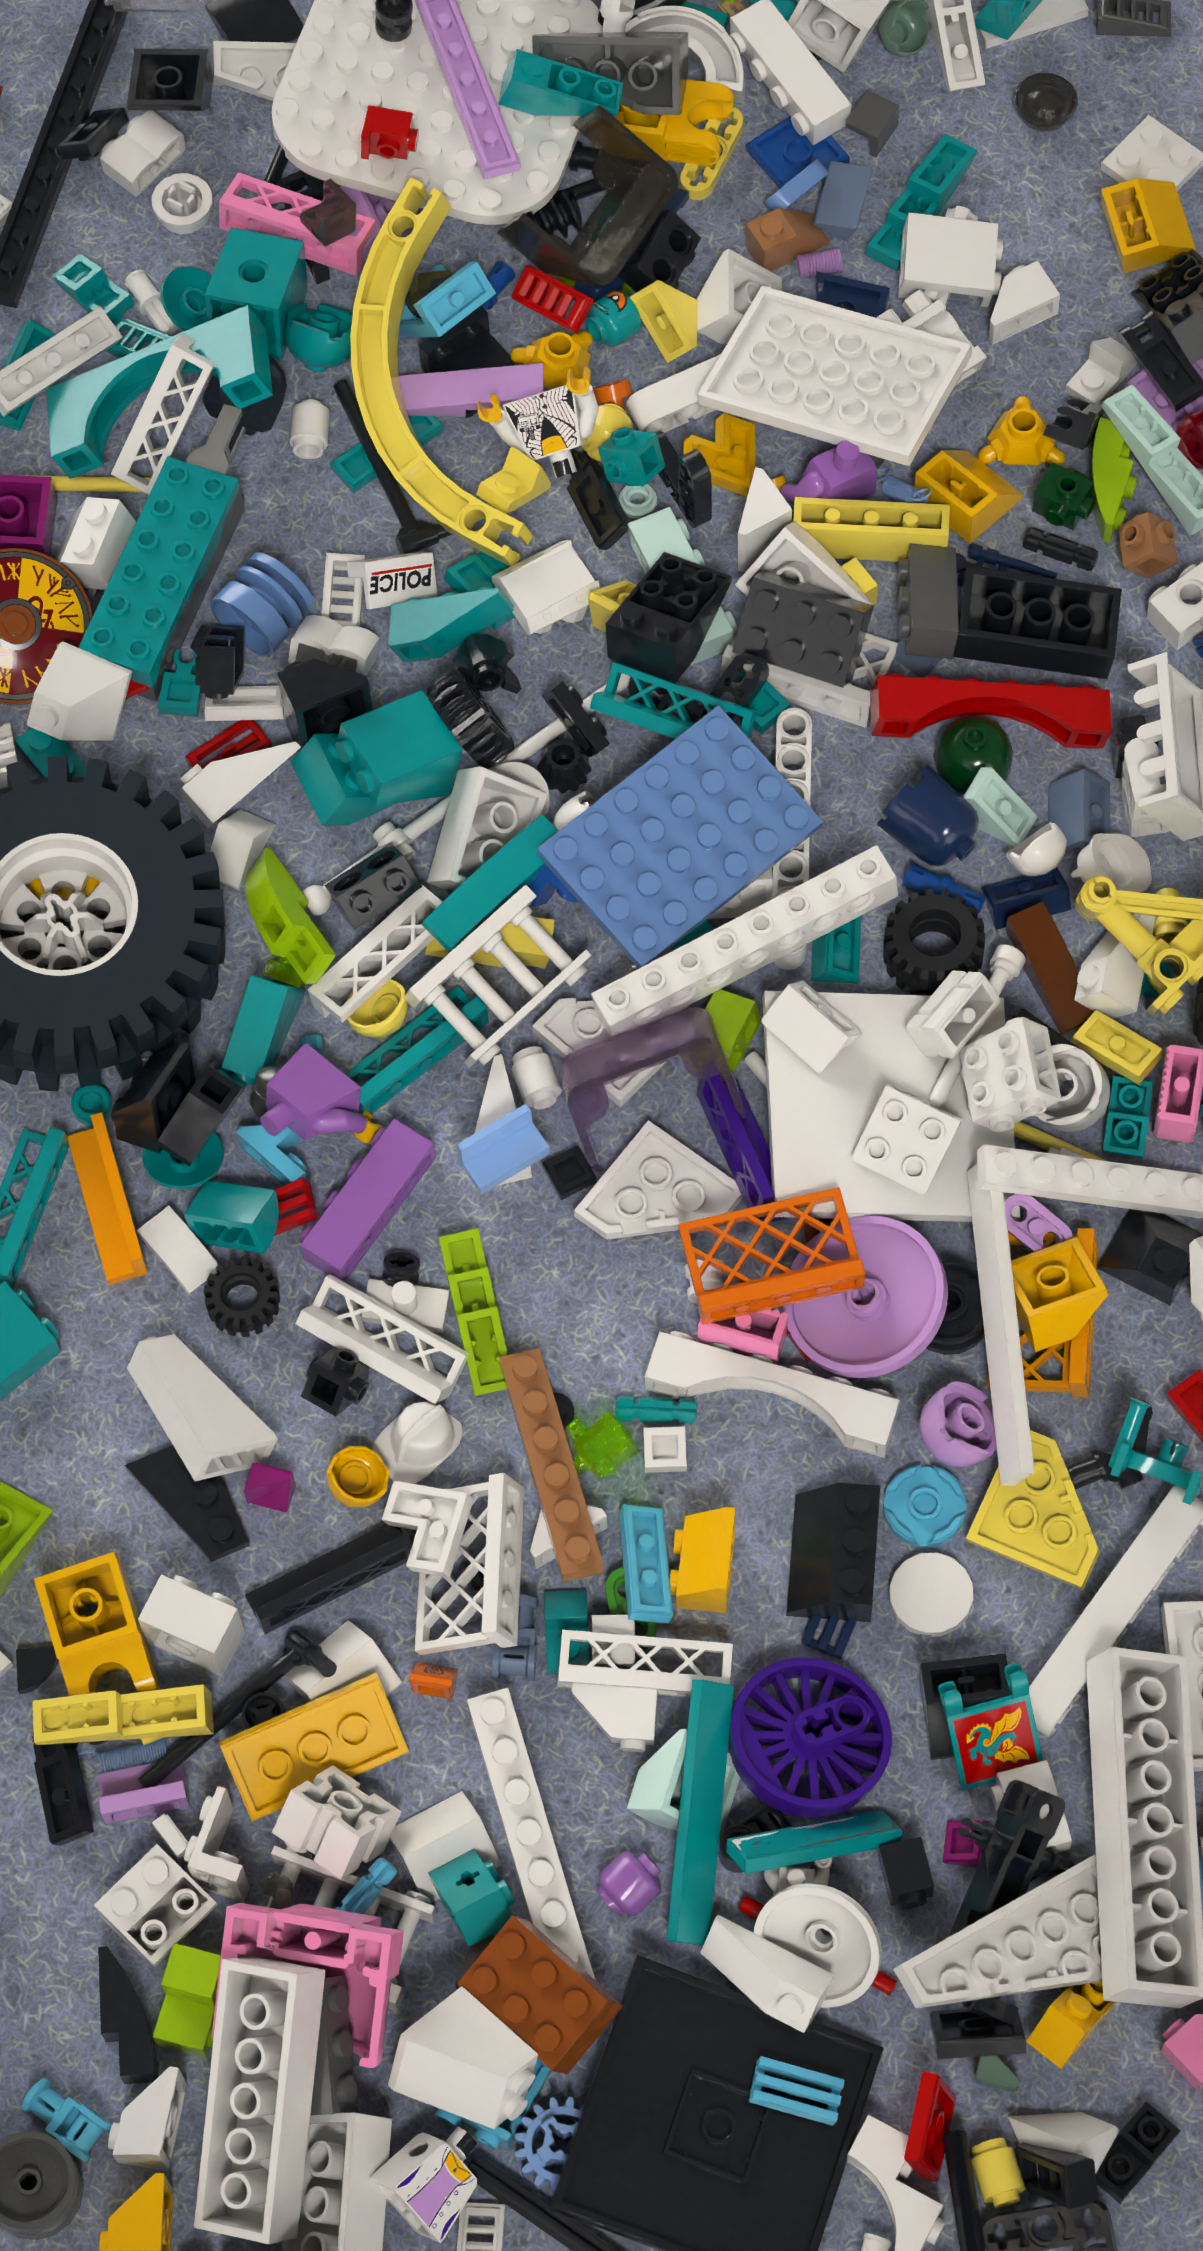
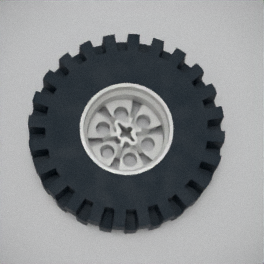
M67 756L47 757L48 778L31 780L25 760L6 765L8 787L0 789V929L17 931L20 936L2 939L0 935V1080L17 1085L23 1070L35 1072L39 1090L58 1091L60 1074L77 1073L80 1087L100 1085V1069L114 1065L122 1081L132 1078L134 1073L140 1069V1054L149 1050L154 1055L174 1046V1031L178 1027L189 1034L196 1028L201 1020V999L204 998L212 1001L218 987V964H224L225 959L223 889H220L219 868L214 853H206L204 832L197 821L192 818L182 823L179 801L166 790L154 801L149 798L147 779L140 773L129 769L120 785L114 784L111 781L108 762L89 758L85 776L71 777ZM91 877L101 882L91 895L86 898L83 891L88 878ZM37 878L44 891L41 895V900L29 890V883ZM62 888H68L74 892L68 901H62L54 893ZM101 910L109 915L101 920L92 913ZM27 913L35 914L27 922L20 920ZM62 918L65 922L70 921L71 931L63 923H57L56 919ZM126 925L124 934L111 933L114 927ZM58 944H64L66 947H58ZM99 947L110 950L103 957H95L90 954ZM28 950L40 952V955L32 960H26L21 957ZM64 967H71V968H73V969H69V970H60L61 968H64Z

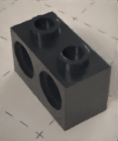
M671 209L649 215L616 275L636 293L657 280L677 289L679 286L678 279L684 268L693 261L696 254L694 250L701 237Z
M392 843L324 885L342 916L355 930L422 887L404 855Z

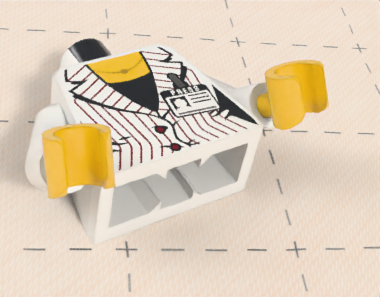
M584 367L583 379H577L573 376L572 369H569L566 385L503 405L504 410H501L499 397L496 394H491L492 408H484L480 401L477 402L479 418L482 421L489 422L499 437L510 447H515L532 460L549 456L555 478L577 472L570 449L587 444V438L593 434L599 411L593 388L590 385L591 370L588 367Z

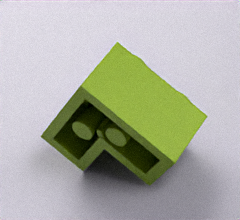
M177 1943L173 1944L161 1982L166 1995L153 2034V2039L157 2046L205 2059L208 2058L210 2048H213L214 2038L212 2037L221 1955Z

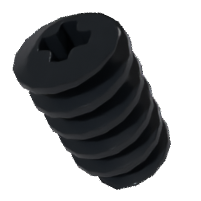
M569 189V197L563 190H558L555 193V202L551 199L534 214L529 211L514 217V222L501 224L509 247L512 249V245L516 244L522 253L526 252V240L528 239L531 240L536 248H539L541 235H545L550 244L554 243V231L556 230L560 232L564 239L568 238V226L571 225L578 234H582V216L572 189Z

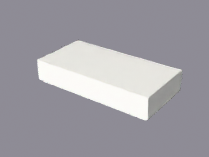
M279 685L237 686L234 695H228L224 699H210L206 697L205 721L284 719Z

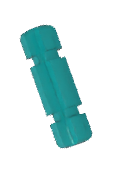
M620 1396L616 1400L615 1415L619 1421H633V1418H639V1422L672 1423L673 1419H679V1423L692 1424L697 1418V1403L694 1399L680 1398L679 1402H673V1398L640 1397V1401H634V1397Z

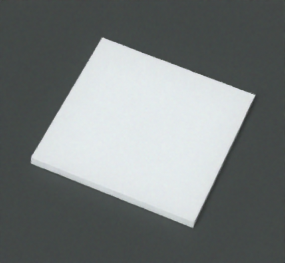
M764 991L762 996L763 1017L783 991ZM817 992L862 1032V1035L854 1045L841 1049L827 1069L821 1073L816 1072L764 1025L772 1190L775 1194L774 1202L840 1187L848 1219L860 1216H883L895 1220L972 1222L967 1171L977 1164V1150L983 1144L1015 1149L1013 1128L1004 1132H994L989 1128L972 1122L967 1107L969 1101L966 1085L961 1072L944 1105L939 1108L963 1119L956 1135L953 1136L925 1194H920L852 1160L854 1150L886 1085L891 1084L930 1103V1094L949 1058H944L940 1055L938 1057L926 1056L920 1051L906 1031L905 1026L915 1014H919L920 1008L931 996ZM1000 998V1004L989 1015L979 1036L990 1034L1005 1026L1004 998ZM1004 1192V1198L1014 1193ZM834 1202L817 1204L809 1216L813 1218L834 1219L837 1215ZM1015 1206L1011 1211V1216L1016 1222L1020 1218L1019 1206ZM807 1207L799 1208V1210L804 1212ZM788 1212L778 1213L774 1216L796 1218Z

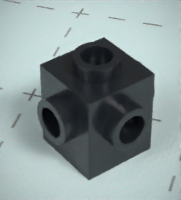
M333 1347L325 1355H317L311 1362L306 1374L308 1379L301 1397L336 1417L352 1403L357 1405L363 1399L369 1387V1383L365 1379L370 1367L360 1362L358 1356L352 1351Z

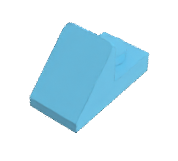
M262 1125L241 1126L236 1131L239 1147L283 1186L301 1178L307 1180L305 1174L307 1168L303 1162L293 1153H289L286 1156L302 1140L290 1128L287 1127L276 1136L268 1134Z

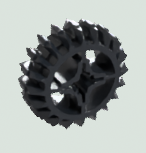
M454 668L447 673H442L433 680V683L427 688L429 701L440 716V719L447 726V729L478 765L486 769H490L495 764L498 765L508 757L507 755L514 750L512 737L493 708L471 681Z

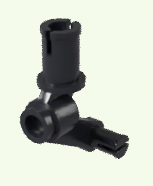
M1152 1407L1146 1410L1132 1450L1146 1454L1149 1421L1153 1414ZM1097 1450L1091 1451L1092 1456L1067 1466L1075 1490L1100 1479L1103 1482H1118L1121 1489L1144 1480L1140 1471L1126 1468L1119 1477L1111 1475L1112 1468L1108 1464L1112 1454Z

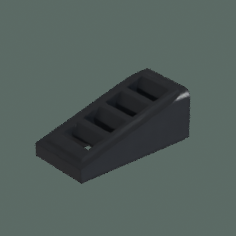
M1026 2143L1016 2145V2160L1026 2191L1068 2209L1083 2206L1097 2200L1098 2192L1093 2159L1080 2154Z

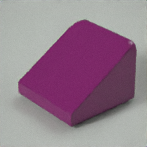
M972 1820L980 1824L988 1822L986 1820ZM947 1821L943 1863L977 1868L982 1857L981 1848L975 1844L974 1840L963 1837L958 1832L959 1826L972 1831V1828L961 1824V1821Z

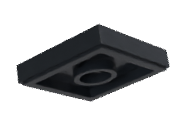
M967 2009L932 2011L930 2013L931 2032L937 2059L1026 2054V2038L1019 2013H1017L1015 2026L991 2015L988 2019L969 2012Z

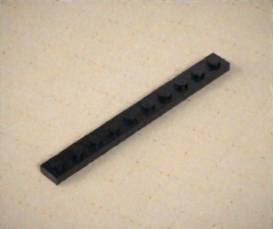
M129 0L89 1L0 235V305L13 308L18 306L72 159H62L57 146L89 117L129 11Z

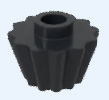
M565 738L561 741L554 740L552 745H548L541 754V760L537 765V769L545 779L549 790L557 789L562 794L568 790L577 791L580 784L587 783V774L591 772V767L588 764L589 756L574 741H567Z

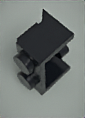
M200 626L190 648L197 654L195 659V685L200 686V693H205V697L224 699L228 695H234L244 674L245 628Z

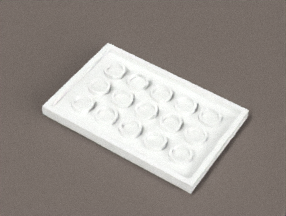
M761 286L697 394L698 404L835 445L847 440L857 445L859 452L910 466L971 358V345Z

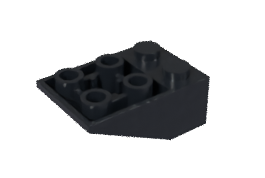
M1192 249L1188 253H1182L1175 257L1171 264L1157 275H1151L1144 279L1139 287L1131 292V295L1145 313L1151 311L1193 365L1203 357V258Z
M664 552L605 623L608 658L676 683L696 658L729 589L732 576Z

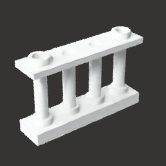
M524 885L413 985L404 996V999L414 1009L423 1001L428 1006L432 1004L475 1050L464 1062L469 1069L478 1060L483 1066L487 1064L501 1050L497 1043L564 982L571 987L588 971L584 964L592 955L587 950L573 961L531 915L533 910L529 905L536 898V895L527 885ZM512 923L515 928L520 926L562 971L547 986L544 987L502 941L504 936L500 932L508 924ZM481 949L486 954L491 952L533 997L517 1013L513 1011L473 967L475 962L471 958ZM452 975L457 980L462 978L503 1022L504 1025L488 1039L480 1033L444 994L446 989L442 984Z
M274 1846L271 1852L274 1863L283 1866V1869L267 1907L275 1909L285 1908L299 1873L323 1882L313 1906L330 1909L339 1888L350 1892L361 1878L349 1874L343 1879H339L336 1876L325 1873L319 1867V1864L310 1859L311 1854L309 1852L300 1853L290 1849L288 1846L286 1850ZM381 1887L383 1891L363 1914L374 1916L379 1903L403 1912L396 1929L404 1931L401 1965L419 1919L434 1924L437 1918L435 1906L430 1905L431 1899L420 1893L408 1890L406 1895ZM392 1977L388 2009L398 2012L404 1999L402 1987L397 1985L398 1980Z

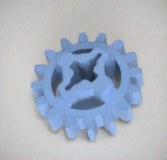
M551 2097L549 2102L550 2109L545 2111L540 2105L535 2104L533 2107L536 2118L534 2120L527 2117L521 2119V2124L527 2132L515 2134V2142L524 2146L523 2149L515 2152L516 2161L528 2162L521 2170L523 2176L528 2177L535 2173L537 2175L534 2182L535 2188L539 2190L547 2182L550 2184L552 2195L560 2174H554L547 2170L553 2166L562 2168L566 2155L561 2150L553 2152L555 2150L553 2132L557 2138L560 2137L564 2142L572 2140L583 2106L579 2110L575 2109L573 2097H568L565 2106H558L555 2097ZM568 2118L577 2122L571 2126L560 2124L556 2119ZM540 2129L545 2136L542 2147L537 2149V2153L533 2154L534 2138Z

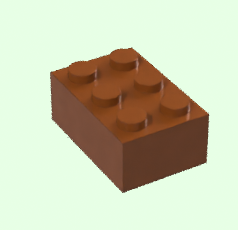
M513 1915L457 1983L459 1987L465 1988L537 2052V2058L551 2071L567 2075L624 2006L529 1920Z

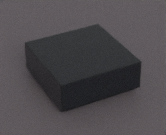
M578 1145L542 1163L546 1175L561 1200L597 1183V1178Z

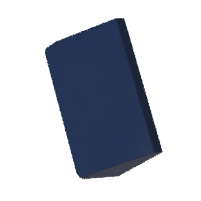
M1057 867L1044 875H1024L981 887L996 930L1006 927L1007 917L1040 902H1044L1050 915L1071 910L1069 887Z

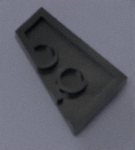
M173 1445L125 1465L126 1470L178 1524V1527L210 1562L250 1546L221 1476L194 1481Z

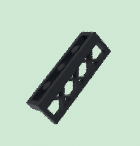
M384 1524L245 1594L246 1600L264 1634H267L407 1563L412 1542L407 1533L403 1534L400 1527Z

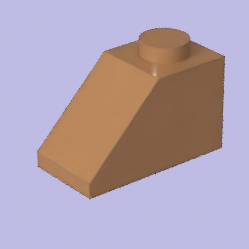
M777 208L746 223L747 250L756 264L771 272L796 260L797 254L805 255V253H811L828 245L829 239L823 230L812 225L814 217L811 213Z

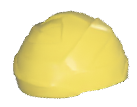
M390 979L347 1018V1023L355 1032L364 1037L381 1039L395 1033L403 1026L408 1015L409 1003L404 999L406 995L405 989L397 981ZM353 992L349 995L347 1001L353 996Z

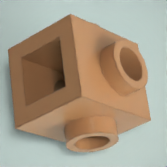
M1144 512L1135 515L1132 520L1118 526L1119 552L1122 556L1123 568L1144 578H1151L1178 564L1175 547L1176 533L1171 522L1153 513Z

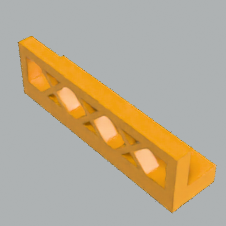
M101 1112L90 1115L93 1129L68 1135L67 1138L107 1283L112 1285L147 1275L148 1272L107 1126Z

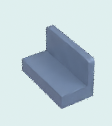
M1085 769L1055 780L1048 785V823H1055L1065 835L1067 840L1065 852L1074 848L1082 850L1090 844L1095 834H1110V782Z

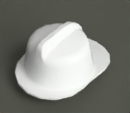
M1099 833L1093 835L1090 844L1083 848L1077 857L1078 868L1071 873L1072 879L1082 880L1084 884L1092 877H1107L1112 880L1116 890L1130 892L1146 891L1152 881L1150 862L1145 850L1136 840L1124 834Z
M430 1401L413 1403L406 1407L380 1433L374 1441L372 1450L380 1455L384 1464L389 1468L392 1481L417 1484L429 1476L459 1446L463 1433L462 1426L440 1404L436 1405Z

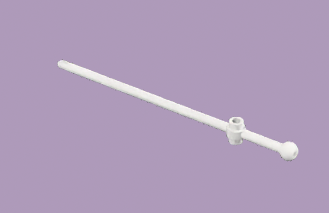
M621 673L616 694L629 687L631 676ZM606 684L583 700L581 706L588 715L595 711L590 708L593 694L604 692ZM557 718L516 747L500 764L524 762L566 732L567 729ZM451 794L403 829H396L391 822L380 826L373 834V838L378 843L377 847L333 879L390 843L409 861L416 853L410 845L411 842L445 818ZM311 885L303 891V894L309 901L305 910L310 915L319 916L329 909L332 898L324 885Z

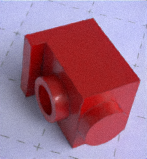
M368 105L361 134V159L369 160L370 154H375L388 159L399 158L407 160L409 151H416L419 129L413 128V113Z

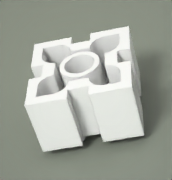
M331 1766L316 1775L313 1784L307 1780L290 1791L272 1833L282 1839L290 1849L296 1852L304 1853L310 1851L315 1855L313 1861L319 1864V1867L325 1873L343 1879L357 1870L361 1862L368 1863L384 1852L402 1811L375 1793L370 1796L366 1795L358 1789L360 1786L359 1782L335 1766Z

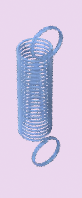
M889 468L877 470V473L889 470L885 477L876 479V481L884 480L882 492L886 496L898 502L928 503V496L931 494L929 488L918 489L894 476H888L891 473Z
M161 1738L157 1741H154L144 1746L142 1742H138V1745L137 1743H135V1745L130 1744L129 1746L127 1745V1748L126 1746H124V1748L121 1746V1748L118 1747V1749L113 1748V1751L112 1749H110V1751L107 1750V1752L102 1751V1754L101 1752H99L98 1754L97 1750L82 1751L78 1753V1756L85 1753H93V1756L97 1754L98 1759L100 1761L102 1774H104L101 1759L103 1760L105 1773L106 1769L104 1759L106 1761V1767L109 1773L106 1756L108 1758L110 1771L112 1772L109 1755L111 1758L113 1771H115V1769L113 1766L112 1756L114 1757V1763L117 1771L118 1769L116 1766L115 1756L117 1757L119 1770L120 1766L118 1761V1755L120 1758L121 1768L123 1769L120 1752L122 1755L125 1769L126 1766L124 1762L123 1753L125 1755L127 1768H129L127 1762L126 1753L128 1754L130 1767L132 1766L130 1763L129 1753L131 1754V1760L134 1767L132 1752L134 1755L135 1764L137 1766L134 1750L136 1752L138 1765H140L138 1759L137 1750L139 1751L141 1765L143 1763L141 1759L140 1750L142 1751L144 1764L145 1760L143 1755V1749L145 1751L147 1763L148 1760L146 1755V1749L148 1752L149 1762L151 1763L148 1747L150 1749L152 1762H154L152 1756L151 1747L153 1748L155 1761L157 1760L155 1756L154 1747L156 1748L158 1761L159 1757L157 1752V1746L159 1749L161 1759L162 1757L160 1752V1746L164 1757L162 1744L164 1745L165 1755L167 1753L164 1738Z

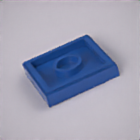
M791 116L746 144L748 154L779 189L816 159H819L826 169L830 161L850 163L849 155L831 135L812 145L805 135H799L794 129Z

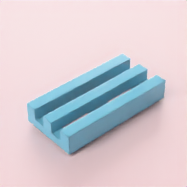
M760 2056L756 2062L749 2102L833 2126L837 2122V2108L842 2097L840 2092L843 2089L845 2080ZM766 2072L783 2078L791 2079L794 2081L829 2090L830 2093L810 2088L807 2086H803L800 2084H796L793 2082H789L786 2080L778 2079L775 2077H771L768 2075H764V2073ZM764 2086L796 2097L827 2104V2109L762 2092L761 2088Z

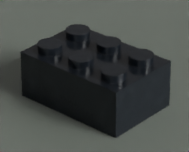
M762 570L752 579L732 652L738 654H758L768 664L843 688L853 680L874 605Z

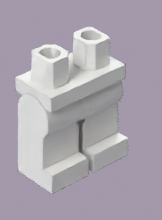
M920 289L911 294L902 304L911 317L905 322L900 320L893 309H888L877 317L878 319L970 344L972 356L955 386L979 371L987 358L979 346L974 347L963 334L955 319L946 311V306L939 299L933 303Z

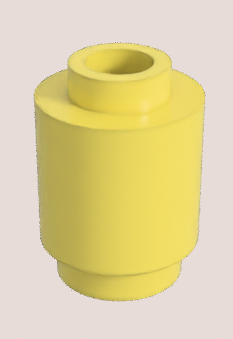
M1005 2138L991 2139L972 2147L971 2151L974 2158L971 2159V2163L983 2202H993L995 2208H1003L1019 2202V2193L1023 2192L1026 2187L1012 2147L1007 2146Z

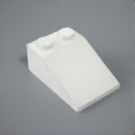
M796 521L782 529L735 584L736 587L748 596L753 577L762 570L873 605L829 552Z

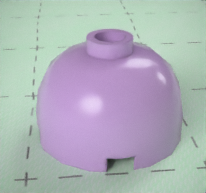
M955 1381L949 1383L946 1387L940 1388L923 1407L919 1423L921 1437L928 1451L939 1461L957 1468L977 1465L987 1460L997 1450L993 1412L991 1413L984 1404L988 1397L968 1383Z

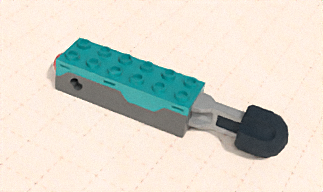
M269 356L273 396L238 410L222 390L219 378L211 377L202 400L208 414L217 418L205 445L189 453L186 462L167 456L79 645V648L132 671L125 700L139 695L157 701L161 691L164 672L171 671L174 664V652L177 649H181L245 510L239 479L231 477L228 470L243 435H254L256 431L266 432L271 430L283 405L287 388L286 378L281 367L271 356Z

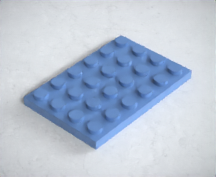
M718 705L539 846L536 854L639 969L662 956L819 830L823 825V821Z

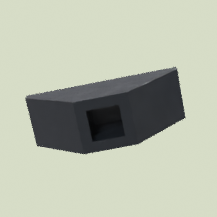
M218 1060L213 1061L203 1071L156 1143L158 1147L189 1167L248 1086L246 1082L235 1076L233 1071L221 1068L222 1063Z

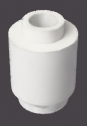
M307 399L292 408L290 445L293 447V453L303 459L321 457L323 450L328 446L330 411L320 401Z
M538 1046L528 1047L517 1052L512 1057L513 1066L511 1071L523 1103L535 1109H545L552 1106L557 1101L556 1098L561 1094L562 1089L549 1055L544 1053L542 1048Z

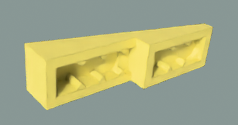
M204 1684L122 1695L114 1690L34 1700V1743L36 1745L211 1735L214 1734L212 1693Z

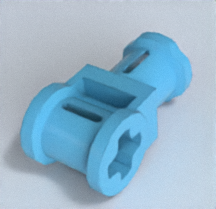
M42 2078L30 2089L21 2106V2110L24 2113H33L47 2124L45 2130L54 2136L57 2141L61 2142L66 2150L86 2163L91 2158L89 2151L104 2131L109 2132L112 2127L110 2122L87 2105L71 2097L65 2099L51 2088V2082L46 2078ZM46 2102L55 2109V2112L46 2106Z

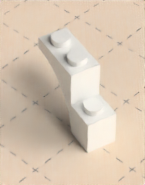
M868 2115L848 2153L847 2162L864 2173L882 2194L894 2225L895 2251H922L926 2242L933 2245L936 2244L946 2224V2220L940 2218L943 2205L898 2181L899 2177L907 2180L913 2170L904 2159L909 2136Z

